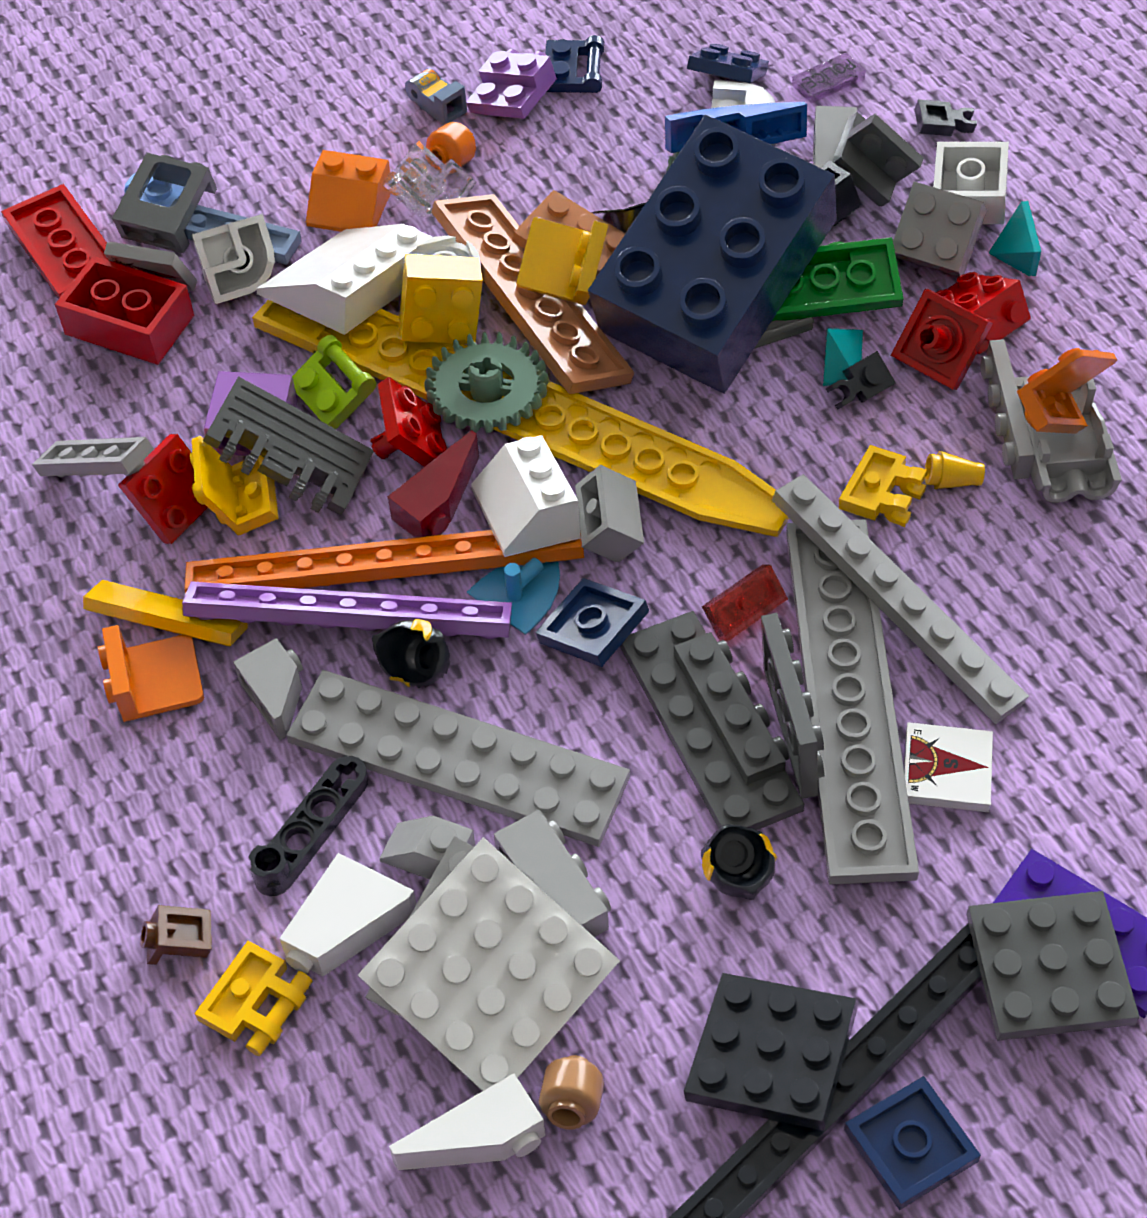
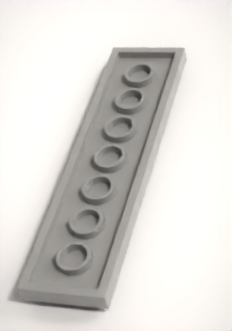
M326 670L321 671L286 735L288 743L335 759L343 756L358 757L364 762L368 770L517 820L540 810L548 823L551 821L557 823L564 836L600 847L630 779V769Z

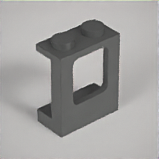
M146 152L112 217L121 238L184 253L190 244L184 230L203 193L215 194L217 190L209 167L198 162L188 163L176 160L168 155L159 156ZM151 177L156 180L184 186L174 206L165 207L140 200Z

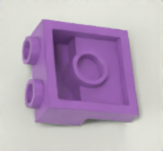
M509 49L506 52H494L479 70L482 84L477 87L476 91L467 100V107L469 112L474 114L525 119L557 79L550 56L541 51H536L534 54H520L514 49Z

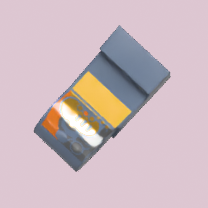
M431 68L425 69L405 83L406 93L410 100L443 125L454 121L467 112L465 86L457 81L449 84L441 79L438 73ZM446 104L454 107V110L448 114Z

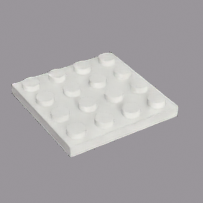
M483 837L361 970L358 977L477 1087L484 1091L513 1073L518 1078L620 960Z

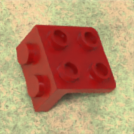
M968 272L959 276L957 282L949 288L935 292L993 323L977 354H981L988 349L990 340L1003 339L1031 319L1021 282L1017 279L1003 278L1001 275L986 276L979 275L977 272Z

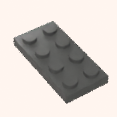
M778 613L762 615L763 670L784 742L788 749L789 759L801 799L818 796V778L825 776L823 760L819 752L824 750L822 731L819 724L812 725L810 717L814 716L812 699L809 691L802 692L800 685L804 684L803 672L799 659H791L790 653H794V646L790 629H782Z

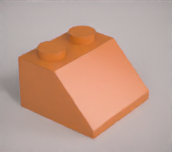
M322 150L311 176L306 226L339 232L345 229L377 226L393 190L389 160Z

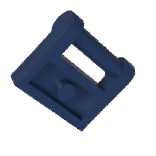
M592 35L586 40H546L545 54L550 56L557 78L546 92H600L602 89L600 58L604 53L605 46L603 38ZM578 56H588L587 73L584 77H577Z

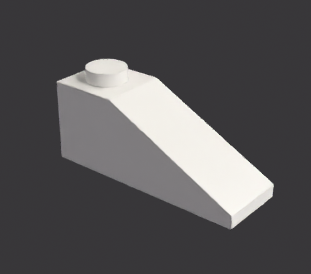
M515 1073L390 1145L389 1149L398 1170L503 1161L514 1154L517 1157L526 1156L540 1145L541 1138L545 1136L544 1119Z

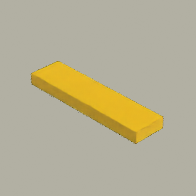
M101 580L83 596V609L229 647L248 628V623L233 619L216 618L213 620H201L197 617L183 616L182 599L106 580Z

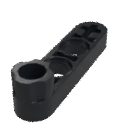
M355 756L337 758L270 843L265 846L257 845L248 856L251 864L250 870L255 886L260 893L266 896H278L285 893L359 799L368 785L367 769L361 759ZM352 771H355L357 779L348 778L342 784L340 775L342 773L349 775ZM339 788L341 789L342 797L337 793ZM323 801L332 802L336 806L334 812L326 817H318L312 813L314 806ZM296 834H306L310 837L309 844L300 850L290 849L287 846V842Z

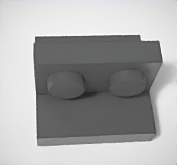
M856 112L846 122L832 162L849 172L854 185L876 205L882 207L890 202L896 183L919 169L924 158L878 115L873 114L865 119Z

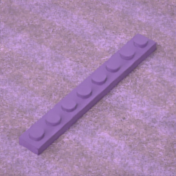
M190 582L182 602L183 616L197 617L201 620L218 618L233 619L243 623L264 621L278 622L286 626L309 624L318 625L323 628L339 626L373 631L376 629L386 630L391 624L399 620L420 619L430 622L431 626L442 632L444 636H455L458 634L476 635L486 639L509 638L512 616L511 602Z

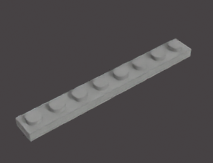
M804 474L775 491L772 501L995 724H998L1026 702L1029 695Z

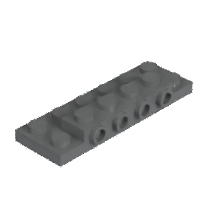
M694 611L637 631L626 638L620 645V648L718 829L723 825L734 824L759 830L804 811L805 804L785 771L786 760L789 759L787 746L780 736L772 738L767 729L770 726L768 714L761 703L753 705L748 696L751 694L749 681L744 672L735 673L730 665L733 662L732 653L725 640L717 642L712 632L706 633Z

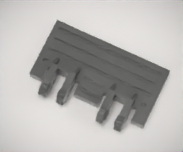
M239 376L203 439V442L218 449L224 436L229 438L218 459L226 464L228 460L232 459L237 443L250 449L251 453L246 456L241 465V472L246 475L250 474L259 455L264 457L258 471L286 487L293 475H298L299 478L289 495V498L296 502L298 498L302 497L308 481L320 487L319 492L316 493L311 502L312 506L310 508L317 513L321 510L329 493L333 494L327 509L340 515L345 511L374 452L373 449Z

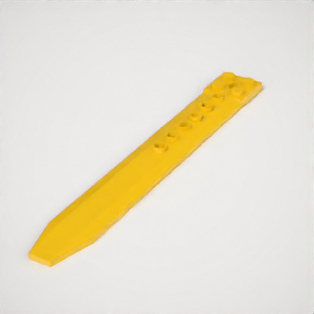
M267 300L252 317L255 328L312 353L318 350V343L323 337L334 335L341 342L342 350L362 372H367L380 380L391 377L400 385L409 387L415 395L426 400L427 392L424 387V382L427 379L426 369L428 367L433 369V356H436L439 361H443L441 356L442 347H446L449 353L454 354L453 343L402 341L399 316L383 309L375 312L345 335L303 315H299L271 300ZM459 344L463 348L467 347L465 344ZM503 371V379L512 380L511 376ZM551 381L547 384V395L542 399V406L539 409H533L532 417L529 419L521 417V424L518 426L508 423L507 430L500 431L498 427L493 428V430L518 441L525 437L542 435L554 457L588 472H592L599 465H603L635 480L638 494L700 521L778 537L790 519L772 501L776 489L737 461L579 393L568 394L564 387ZM461 390L462 394L467 398L475 401L470 391Z

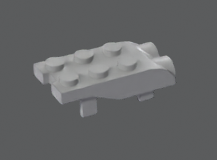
M1030 376L1014 377L1018 390L1028 384L1027 379ZM1091 379L1071 393L1088 425L1078 433L1036 432L1026 420L1035 453L1030 475L1037 491H1042L1046 501L1052 503L1065 502L1077 494H1083L1085 498L1090 500L1104 499L1112 495L1122 481L1110 434H1108L1104 418L1093 402L1096 393L1094 379Z

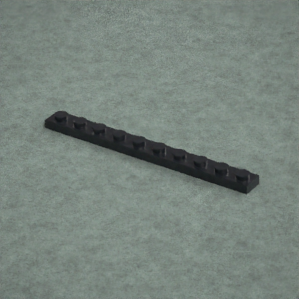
M967 923L849 1040L824 1131L768 1119L669 1218H745L982 980L969 924Z

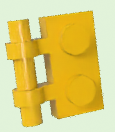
M248 940L194 1014L199 1022L234 1042L245 1027L252 1030L254 1034L245 1047L254 1055L261 1056L269 1043L275 1044L283 1033L281 1026L293 1009L296 1011L300 1009L306 1000L304 993L313 980L302 971H298L290 983L282 980L281 977L287 970L285 960ZM271 994L278 998V1000L265 1017L258 1013L257 1010L267 996Z

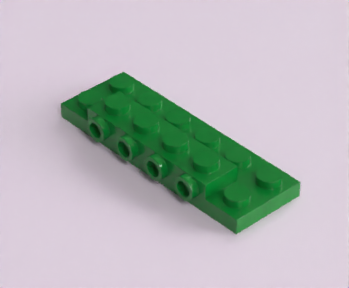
M892 237L847 243L837 241L820 246L772 321L903 307L904 298Z

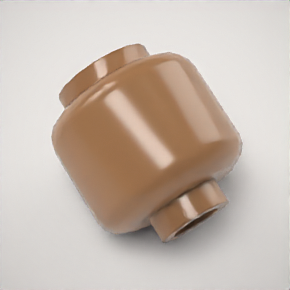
M571 1055L554 1060L546 1067L538 1099L541 1111L553 1125L562 1129L573 1130L590 1123L596 1118L600 1108L604 1087L602 1073L594 1064L581 1056Z

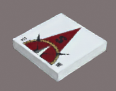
M908 722L905 739L904 775L909 804L989 812L991 806L993 731Z

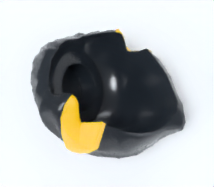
M420 619L399 620L391 624L386 630L372 637L373 650L379 665L390 680L402 682L408 688L410 686H417L419 689L422 686L426 688L434 684L439 678H443L444 674H447L451 662L448 645L444 640L442 632L432 627L428 621Z
M734 824L723 825L712 835L701 850L702 869L707 881H711L721 893L728 896L754 900L774 876L777 856L773 852L768 837L754 828Z

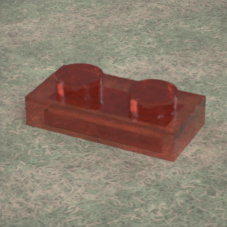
M762 564L701 607L718 639L728 642L761 619L762 615L768 614L788 600V597L772 566Z

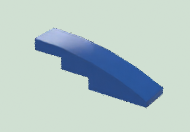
M807 103L733 105L665 116V149L670 153L682 150L705 114L768 144L807 137Z

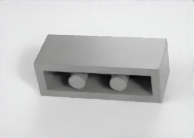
M537 810L494 833L495 848L520 871L534 878L533 882L592 936L596 937L609 929L608 912L611 911L609 900L600 887L593 889L586 879L588 872L583 861L576 853L573 855L569 854L563 845L565 844L564 835L555 821L548 823L541 811Z

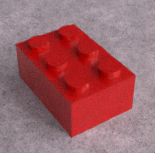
M92 256L55 303L65 335L159 365L195 316L187 285L96 256Z

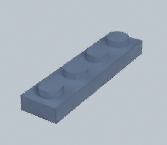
M175 199L170 207L174 206L178 200ZM197 205L184 232L187 239L193 240L192 234L240 221L247 217ZM266 223L274 249L275 262L287 265L302 242L300 231Z

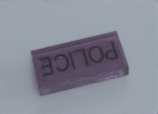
M845 52L792 76V86L812 104L864 80L866 70Z

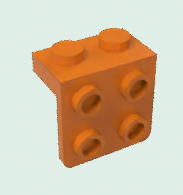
M1073 348L1060 355L1058 358L1059 362L1050 369H1043L1032 374L1027 379L1028 384L1016 391L1025 408L1024 415L1030 426L1036 432L1076 434L1088 425L1071 393L1115 364L1117 358L1114 353Z
M119 625L102 628L104 645L98 646V653L103 670L109 669L110 678L103 679L105 694L109 704L116 702L123 722L197 705L204 700L192 637L178 635L126 647Z

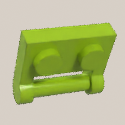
M327 335L318 343V350L292 377L297 395L321 422L337 429L375 390L376 381L369 373L362 372L342 350L341 342L334 335ZM332 361L352 382V388L348 392L326 369Z

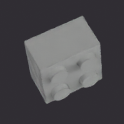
M914 181L893 239L896 258L957 277L965 274L987 212L984 202Z

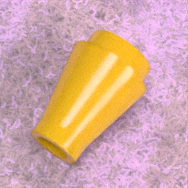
M939 451L937 454H929L926 459L925 469L927 470V476L924 479L925 484L934 485V489L971 485L981 486L983 484L985 476L984 463L973 462L943 451Z

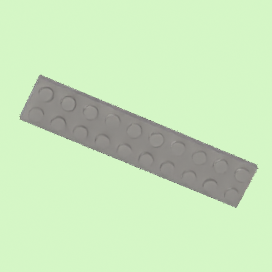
M866 519L851 520L869 538ZM787 523L786 537L805 692L809 691L813 704L814 716L810 717L812 725H820L824 741V750L819 752L823 760L825 776L818 778V800L829 885L916 881L919 875L880 609L795 523Z

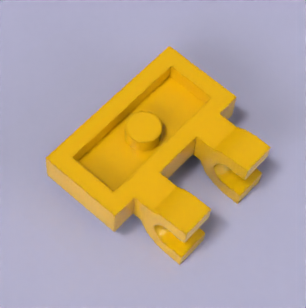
M869 445L839 497V509L874 521L878 514L882 513L889 522L905 527L911 517V512L907 510L912 503V497L920 500L926 490V485L922 483L927 476V470L920 467L906 466V456ZM896 485L906 495L892 494L891 491Z

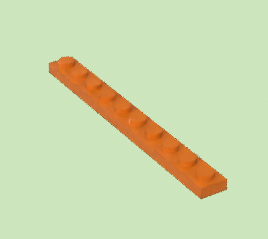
M492 530L189 561L186 562L184 589L186 593L190 582L283 588L330 586L505 567L509 563L525 565L533 557L537 558L541 563L584 558V548H582L580 538L504 557Z

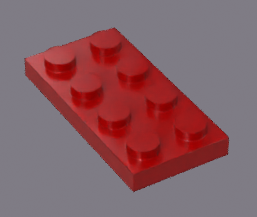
M64 184L1 211L4 222L58 299L92 256L109 260L104 255L107 244L106 240Z

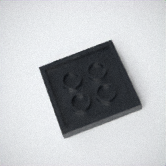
M722 973L683 1091L685 1100L687 1102L824 1131L857 1013V999Z

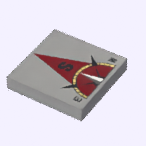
M107 242L104 255L110 261L185 284L188 290L194 291L197 279L175 252L116 242Z

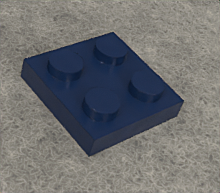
M709 44V47L701 48L700 51L689 55L687 65L688 70L752 83L766 75L769 61L760 59V54L756 52L741 51L740 54L728 52L729 47L725 45Z
M582 578L535 633L540 644L603 667L649 613V608L644 599Z
M924 1076L845 1122L844 1131L899 1211L978 1163L981 1157L979 1151Z

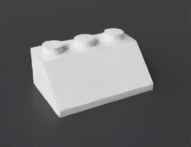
M542 435L525 437L519 441L505 444L472 482V491L504 557L581 538L578 499Z

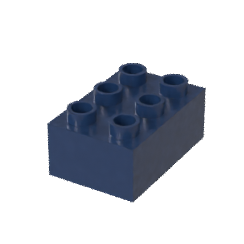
M705 114L588 289L598 327L604 334L725 394L836 222L835 174Z

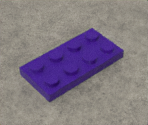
M1031 848L993 903L1102 890ZM1103 891L1138 1014L1145 1019L1147 1016V917Z

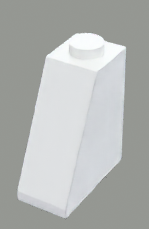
M338 853L279 938L286 962L295 970L302 971L305 974L311 970L321 976H325L407 921L416 906L414 890Z

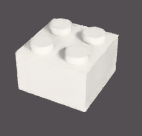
M937 142L933 187L984 202L987 212L982 224H1004L1009 142Z

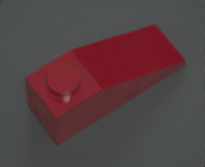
M473 430L469 431L387 496L391 519L413 537L441 535L449 526L479 459L477 433Z

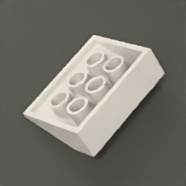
M404 224L345 229L259 286L257 294L345 335L401 294L405 254H416L418 252L416 246L422 241L432 238V236L418 231L415 227Z

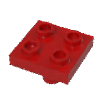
M924 289L890 356L952 390H957L993 323L929 289Z
M387 377L377 384L385 431L371 438L370 442L372 443L373 451L379 458L386 459L390 454L399 449L425 467L447 450L441 433V416L433 412L432 404L424 402L409 387L400 385L391 377Z
M169 434L144 459L145 464L140 470L126 476L118 484L119 488L165 544H172L208 508L205 504H200L194 496L192 485L195 483L194 468L190 461V454L192 452L178 434Z

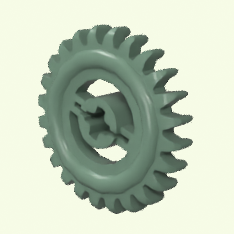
M485 331L482 333L481 343L478 345L473 341L470 334L467 336L466 348L460 346L458 340L454 339V354L449 353L446 347H442L441 356L443 361H439L436 356H433V369L431 367L426 369L427 379L424 382V387L427 392V402L433 405V412L437 415H443L444 422L452 423L455 421L456 428L464 429L468 425L470 426V431L473 430L475 433L480 428H484L486 433H492L494 427L504 431L507 430L508 423L518 426L521 424V417L525 419L532 417L533 409L536 410L542 406V399L547 395V384L549 383L545 362L543 360L539 361L538 351L534 350L532 355L529 356L528 342H524L522 348L517 350L515 336H512L510 343L505 346L503 345V338L500 332H498L497 339L493 344L489 343ZM503 371L511 376L512 380L503 379ZM461 390L470 391L475 401L467 398L462 394Z

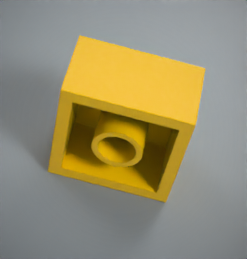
M405 254L399 315L402 341L453 343L454 339H457L459 344H467V336L470 334L476 343L483 282L479 257Z

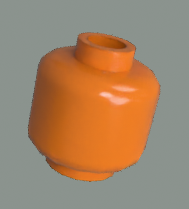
M458 122L444 124L427 138V156L430 162L442 172L451 173L457 171L469 163L475 156L476 143L473 133L466 126Z

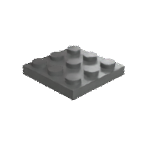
M1103 891L968 906L966 916L997 1041L1136 1025L1139 1014Z

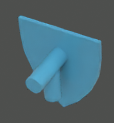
M534 557L525 565L509 563L505 567L495 568L481 578L467 591V594L481 601L511 602L512 616L510 624L526 635L551 609L558 593L560 580L558 561L541 563Z

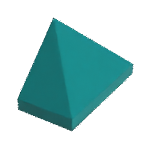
M1021 201L991 247L989 254L1028 276H1036L1042 251L1029 201Z
M826 328L823 386H830L842 379L847 380L842 371L862 360L863 330Z

